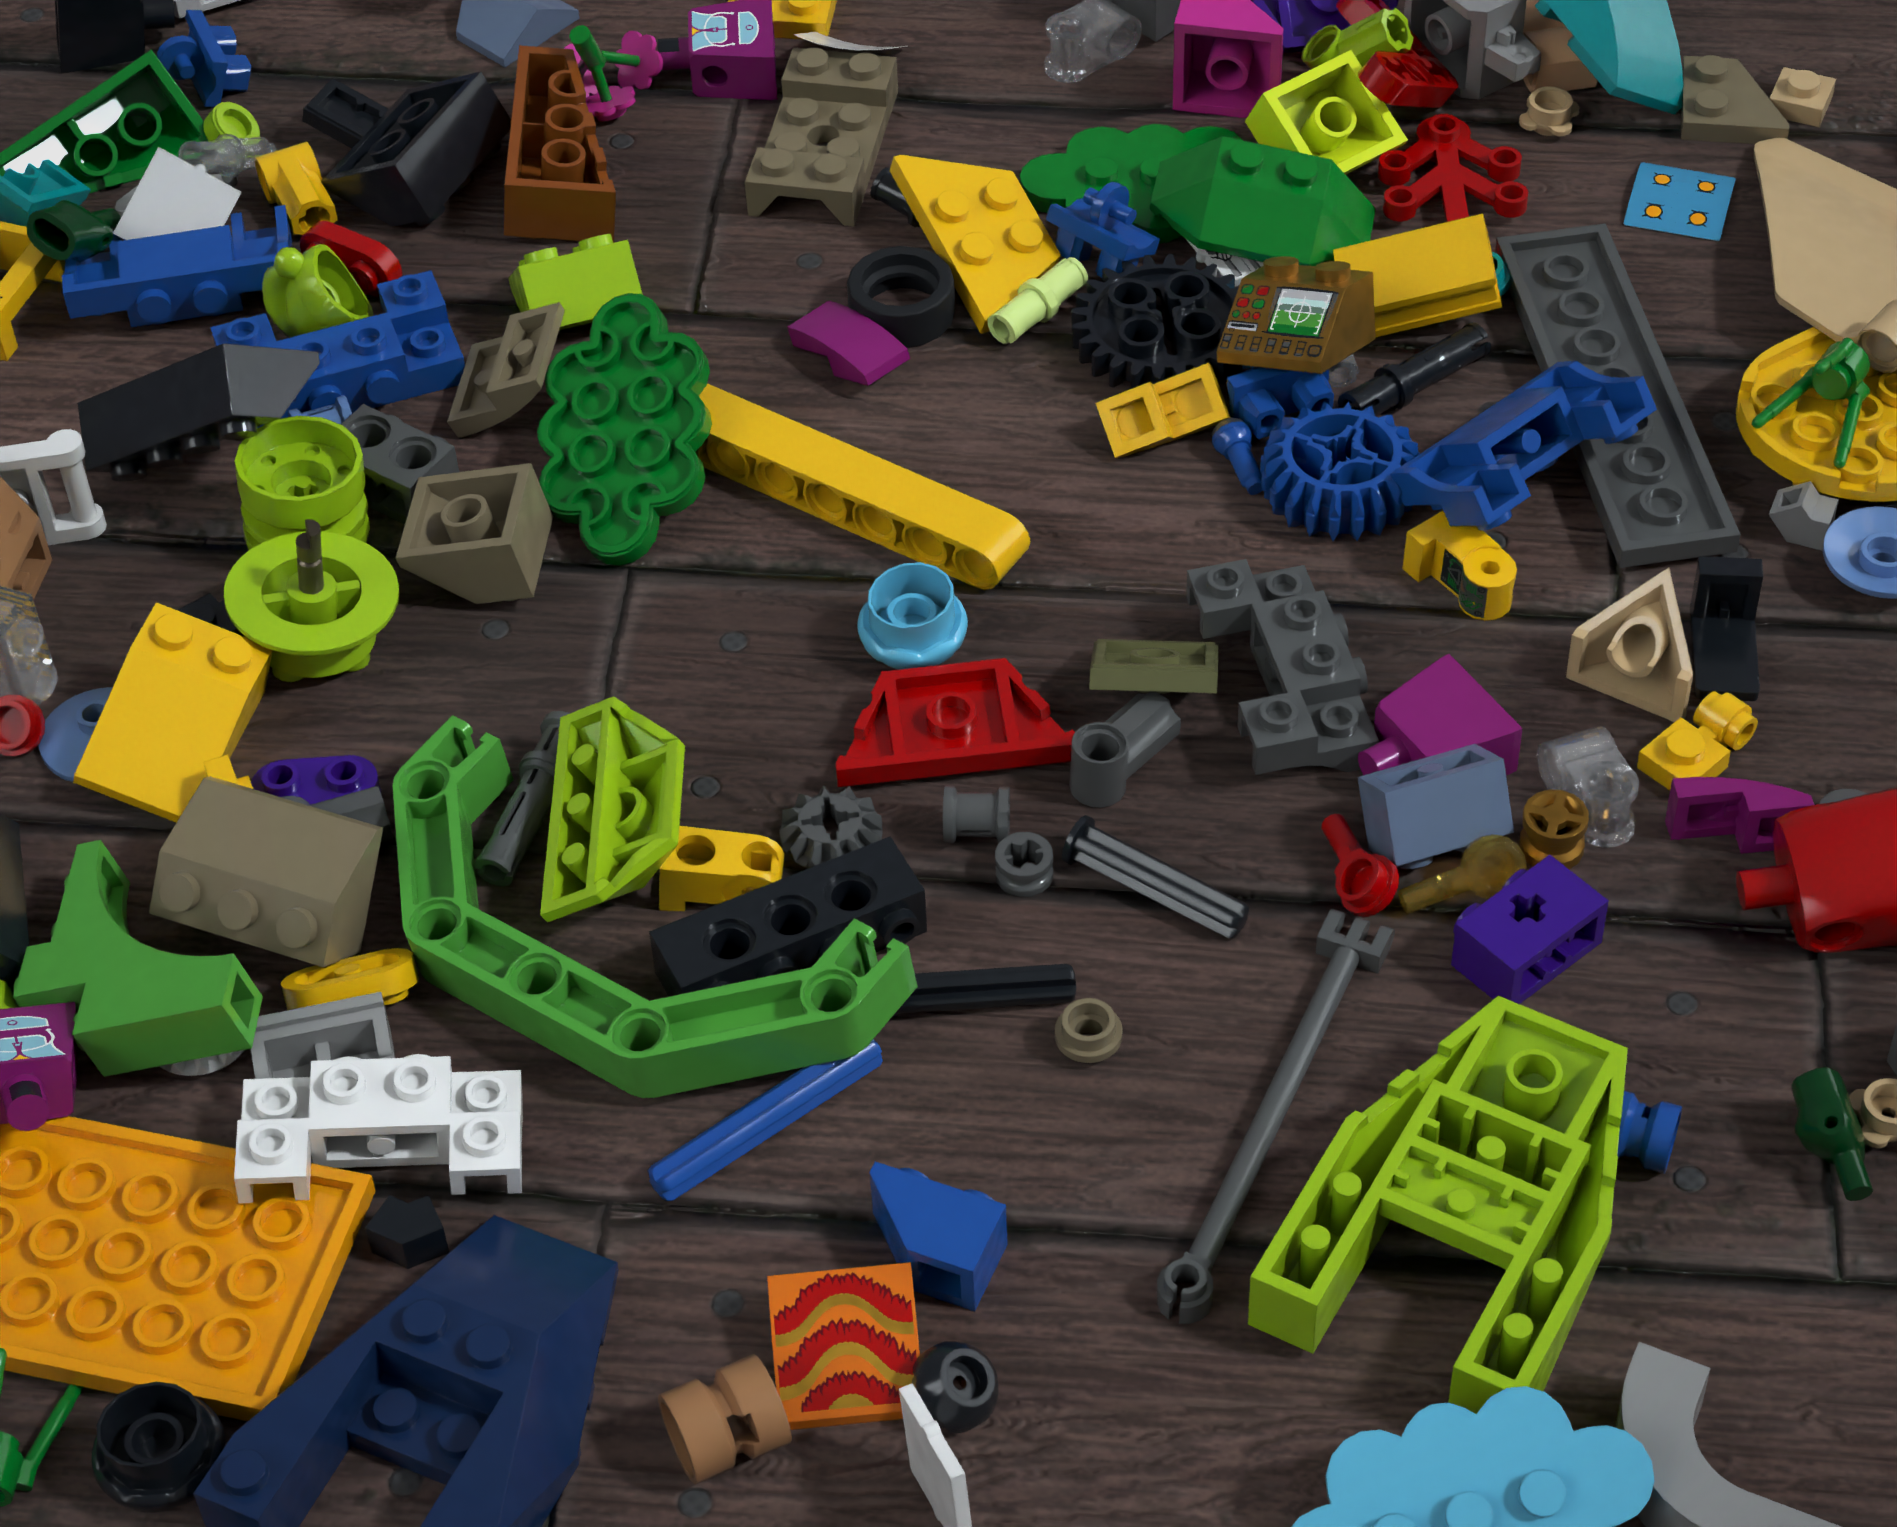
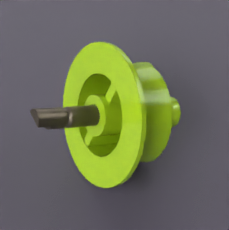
M310 519L305 520L306 531L274 537L247 551L233 565L224 585L225 609L231 622L245 637L262 647L273 650L270 662L272 672L277 679L285 682H295L304 677H327L345 671L353 672L365 668L370 661V652L375 644L376 634L391 620L399 600L397 575L383 554L371 545L351 536L320 531L319 523Z

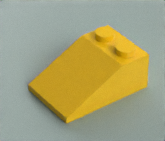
M156 602L129 649L76 769L73 783L177 823L203 778L207 777L203 762L227 754L230 759L265 693L273 650L262 647L244 636Z

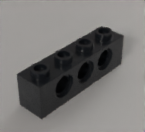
M891 836L649 931L655 974L669 997L811 968L854 918L875 930L877 937L873 943L876 952L886 949V946L893 938L905 944L914 937L927 932L925 889Z

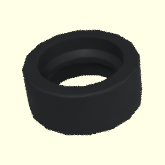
M896 246L883 248L864 256L850 271L847 281L848 307L876 322L897 338L906 348L921 346L935 340L951 326L955 314L954 278L950 266L937 254L918 247ZM899 288L917 289L930 295L916 304L904 306L885 305L873 300L874 296L887 290Z

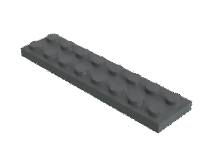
M1606 223L1497 237L1495 253L1502 258L1509 273L1510 288L1508 290L1541 372H1544L1557 362L1578 361L1588 369L1609 377L1644 376L1657 410L1638 422V431L1629 438L1612 444L1604 443L1603 439H1585L1572 448L1619 568L1738 552L1741 534Z

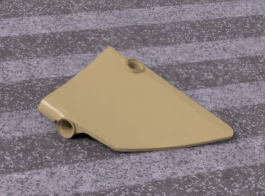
M1772 138L1757 142L1754 146L1753 158L1764 206L1775 299L1781 306L1834 341H1842L1844 338L1852 339L1855 344L1866 352L1870 361V367L1883 373H1893L1897 370V189L1786 138Z

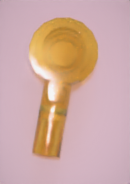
M1496 834L1480 836L1466 848L1459 867L1399 889L1398 897L1405 913L1409 914L1469 890L1479 897L1489 899L1502 890L1507 880L1520 869H1527L1525 855L1519 845L1508 837Z

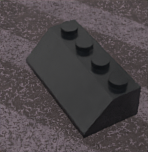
M223 343L78 402L81 435L86 451L84 457L86 471L111 473L113 481L139 480L147 477L148 468H165L182 464L183 455L203 454L217 451L220 449L219 441L240 440L256 436L258 434L257 427L280 419L320 364L319 353L316 351Z

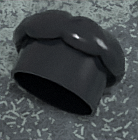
M151 1382L136 1385L118 1394L103 1409L96 1425L97 1436L94 1440L91 1458L92 1470L100 1488L121 1506L144 1513H158L171 1510L195 1499L193 1493L225 1447V1433L222 1423L209 1405L199 1398L193 1397L189 1391L176 1384Z

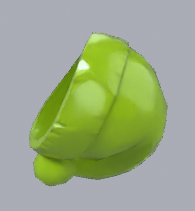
M325 244L313 246L303 253L292 247L282 248L275 255L274 265L267 268L264 273L262 292L266 311L274 325L288 337L374 316L367 297L336 253Z

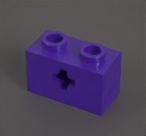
M1548 855L1529 870L1520 869L1507 880L1502 890L1483 904L1474 903L1461 913L1453 928L1454 943L1451 965L1492 999L1501 996L1521 1004L1602 943L1609 900L1553 856Z

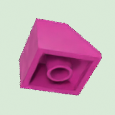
M1181 0L1174 22L1173 110L1247 118L1264 92L1281 85L1284 28L1251 0Z

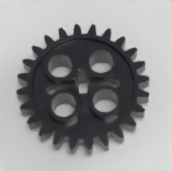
M1168 254L1163 264H1155L1150 255H1144L1143 266L1140 267L1134 266L1130 261H1122L1121 273L1108 268L1102 269V282L1089 279L1087 281V293H1077L1076 308H1073L1071 311L1072 346L1075 349H1079L1080 363H1092V375L1094 377L1109 373V386L1112 388L1122 384L1124 381L1131 382V389L1147 382L1155 384L1206 363L1212 365L1217 381L1224 384L1227 382V369L1239 372L1242 370V365L1217 362V348L1239 288H1235V276L1228 274L1217 278V265L1214 263L1203 270L1196 269L1195 257L1188 259L1184 265H1176L1173 254ZM1156 295L1161 298L1163 304L1165 332L1167 338L1172 340V355L1167 353L1165 347L1163 319L1161 312L1156 310Z

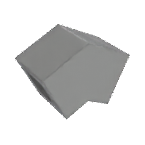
M1809 481L1779 489L1768 515L1786 542L1823 551L1824 537L1827 529L1834 522L1839 499L1820 495L1813 483Z

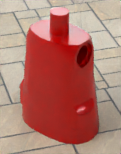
M1897 787L1837 802L1803 807L1775 819L1773 831L1776 866L1742 870L1736 873L1737 892L1743 911L1785 905L1798 945L1803 949L1813 952L1836 953L1881 946H1897Z

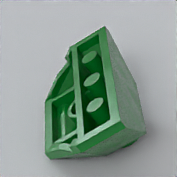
M1225 136L1161 161L1149 208L1158 217L1163 216L1175 231L1197 248L1260 262L1273 257H1295L1298 259L1299 265L1316 266L1323 262L1334 261L1333 249L1370 241L1376 208L1333 160Z

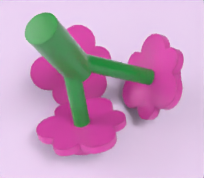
M579 25L570 32L569 38L572 44L564 48L573 49L586 91V104L589 113L592 112L593 117L596 116L598 121H610L622 116L627 111V108L636 102L634 88L647 90L651 86L652 77L657 76L663 67V58L655 50V37L648 34L642 36L638 31L626 32L621 42L622 49L610 52L600 50L589 28ZM605 63H613L619 68L617 78L622 88L619 86L608 87L602 70Z

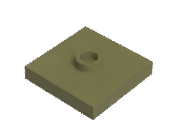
M1097 639V641H1094L1090 664L1089 690L1138 691L1141 693L1153 691L1159 694L1170 692L1217 693L1218 645H1215V642Z

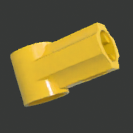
M308 142L254 157L255 168L269 204L277 202L278 206H286L293 234L304 235L318 221H329L332 223L338 221L335 205L321 182L320 169Z

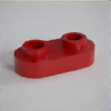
M318 221L300 238L301 253L319 244H325L330 247L345 264L365 295L379 297L377 284L398 279L403 275L398 259L384 244L332 222Z

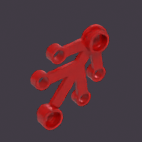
M1437 114L1427 118L1417 127V142L1404 152L1390 150L1379 157L1378 178L1382 183L1392 186L1384 193L1383 213L1388 219L1393 221H1408L1415 216L1417 208L1441 191L1446 222L1469 217L1465 192L1493 206L1495 212L1503 217H1519L1527 210L1529 193L1526 186L1514 182L1520 176L1522 155L1517 149L1512 147L1500 146L1491 150L1471 139L1469 126L1453 115ZM1462 157L1486 169L1490 178L1503 183L1498 185L1461 165L1459 159ZM1428 160L1436 163V167L1409 187L1403 185L1410 180L1413 170Z

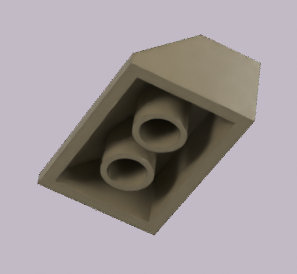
M211 776L203 778L159 851L149 914L320 967H326L361 952L383 827Z

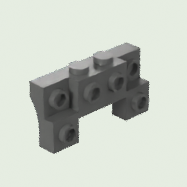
M1247 559L1187 570L1186 598L1189 606L1198 604L1200 609V633L1203 639L1251 630L1250 648L1269 693L1268 697L1239 702L1238 730L1241 737L1249 736L1252 742V767L1255 775L1302 766H1324L1336 768L1344 772L1361 770L1358 763L1359 752L1379 743L1360 697V694H1365L1368 690L1365 666L1359 656L1353 658L1348 649V630L1343 615L1341 613L1333 614L1324 590L1315 591L1305 565L1253 575Z

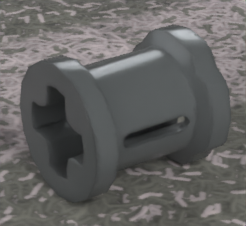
M945 785L943 797L944 843H954L957 837H996L999 843L1006 836L1010 835V787H999L996 793L958 792L955 786Z

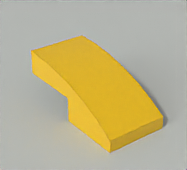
M1209 363L1155 384L1147 382L1095 403L1114 457L1117 459L1216 426L1224 419L1230 418L1213 367Z

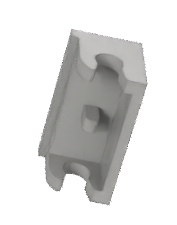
M382 992L259 1016L251 1048L255 1079L310 1077L311 1061L335 1060L347 1056L360 1059L395 1058L392 1034Z

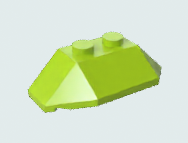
M614 696L560 717L540 916L547 922L644 888L678 845L685 745L679 738L647 717L630 709L627 704Z

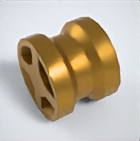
M1551 789L1538 792L1528 799L1523 809V829L1520 832L1519 851L1528 864L1533 867L1548 855L1553 856L1569 870L1580 862L1585 848L1584 834L1587 831L1589 822V811L1584 802L1569 792Z

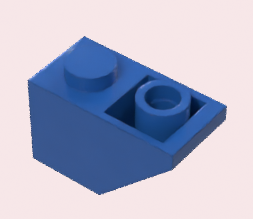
M875 1161L869 1172L873 1214L896 1262H911L914 1291L975 1312L1008 1245L1006 1204L994 1201L987 1194L977 1190L967 1189L963 1191L930 1180L927 1176L914 1169H897Z

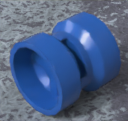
M1624 1090L1617 1153L1618 1159L1623 1156L1631 1158L1635 1156L1639 1158L1644 1169L1665 1174L1678 1131L1682 1106L1660 1101L1649 1107L1646 1106V1103L1639 1102L1634 1093Z

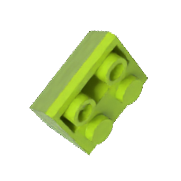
M604 234L579 241V246L572 248L573 253L558 256L557 248L552 247L523 255L524 259L518 261L519 266L508 277L519 311L524 312L560 302L565 310L559 331L592 323L594 316L602 305L614 297L627 293L642 294L628 239L613 243L611 234Z

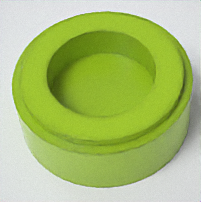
M221 102L217 104L207 115L203 123L204 132L209 142L218 151L231 157L246 155L260 138V129L253 115L236 103Z

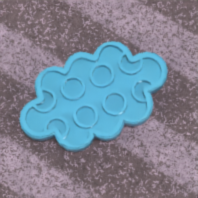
M1527 1386L1511 1387L1489 1397L1477 1414L1451 1403L1431 1404L1415 1414L1407 1424L1402 1436L1383 1430L1360 1431L1345 1439L1331 1455L1325 1475L1329 1504L1317 1507L1300 1516L1291 1527H1617L1636 1517L1650 1500L1655 1482L1653 1465L1643 1444L1627 1431L1609 1425L1592 1426L1573 1431L1562 1406L1546 1392Z

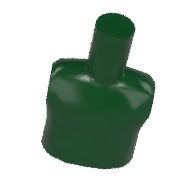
M62 200L52 207L33 212L29 216L27 223V235L38 250L53 259L67 260L71 258L74 261L83 262L104 251L110 245L113 239L112 230H115L121 217L113 208L90 212L78 204Z
M1828 1067L1815 1068L1801 1074L1791 1084V1090L1798 1110L1795 1134L1809 1152L1835 1166L1847 1200L1858 1201L1867 1198L1872 1194L1873 1188L1863 1162L1865 1159V1139L1842 1077L1838 1071Z

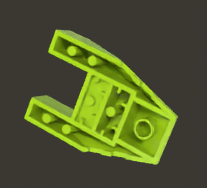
M1497 996L1438 1043L1436 1054L1416 1070L1406 1069L1388 1084L1385 1095L1362 1113L1355 1110L1345 1118L1250 1276L1248 1325L1313 1354L1390 1220H1393L1506 1269L1453 1366L1448 1403L1464 1407L1477 1414L1489 1397L1506 1388L1527 1386L1544 1391L1611 1235L1628 1048Z

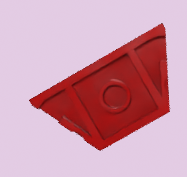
M1006 658L882 671L871 691L872 701L870 705L861 711L854 725V740L846 756L839 755L835 764L838 787L1070 762L1072 738L1075 732L1073 729L1065 732L1050 716V705L1036 690L1028 688L1023 683L1022 675Z

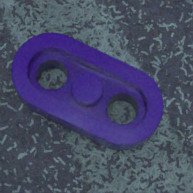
M355 755L277 760L259 769L251 781L252 787L255 790L278 797H301L308 801L310 805L375 786L379 787L381 792L375 766L369 760Z

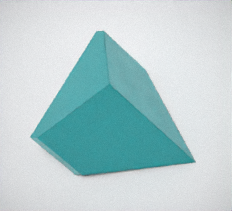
M49 159L43 160L39 169L32 163H28L24 173L7 168L4 176L0 175V221L27 227L29 216L33 212L52 207L62 200L81 205L87 199L91 189Z

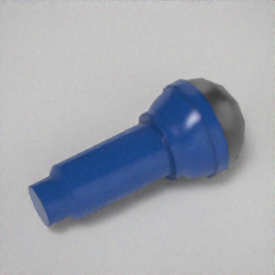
M1232 417L1224 419L1216 425L1212 432L1213 447L1217 452L1225 456L1226 459L1230 460L1242 487L1246 488L1250 495H1256L1263 491L1261 487L1262 474L1251 452V429L1241 419Z

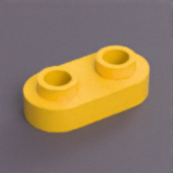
M392 948L341 959L326 967L315 965L298 970L285 977L281 982L287 1010L376 992H382L384 1005H389L405 999L408 996V989L418 982L419 977L413 952L403 948Z

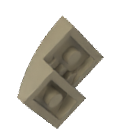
M560 302L512 314L509 316L502 337L472 344L447 423L458 438L480 432L508 419L527 405L542 389L565 312Z

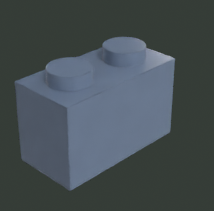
M1476 744L1357 777L1368 848L1375 854L1387 857L1397 868H1420L1430 864L1433 861V856L1452 850L1460 852L1482 850L1492 844L1491 839L1514 833L1504 759Z

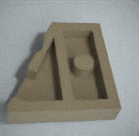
M1715 55L1683 57L1681 140L1756 144L1759 141L1772 138L1788 139L1789 123L1738 59L1721 58Z

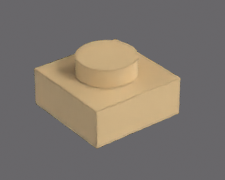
M1783 67L1769 99L1786 120L1820 128L1833 97L1836 79L1817 75L1809 70H1795Z

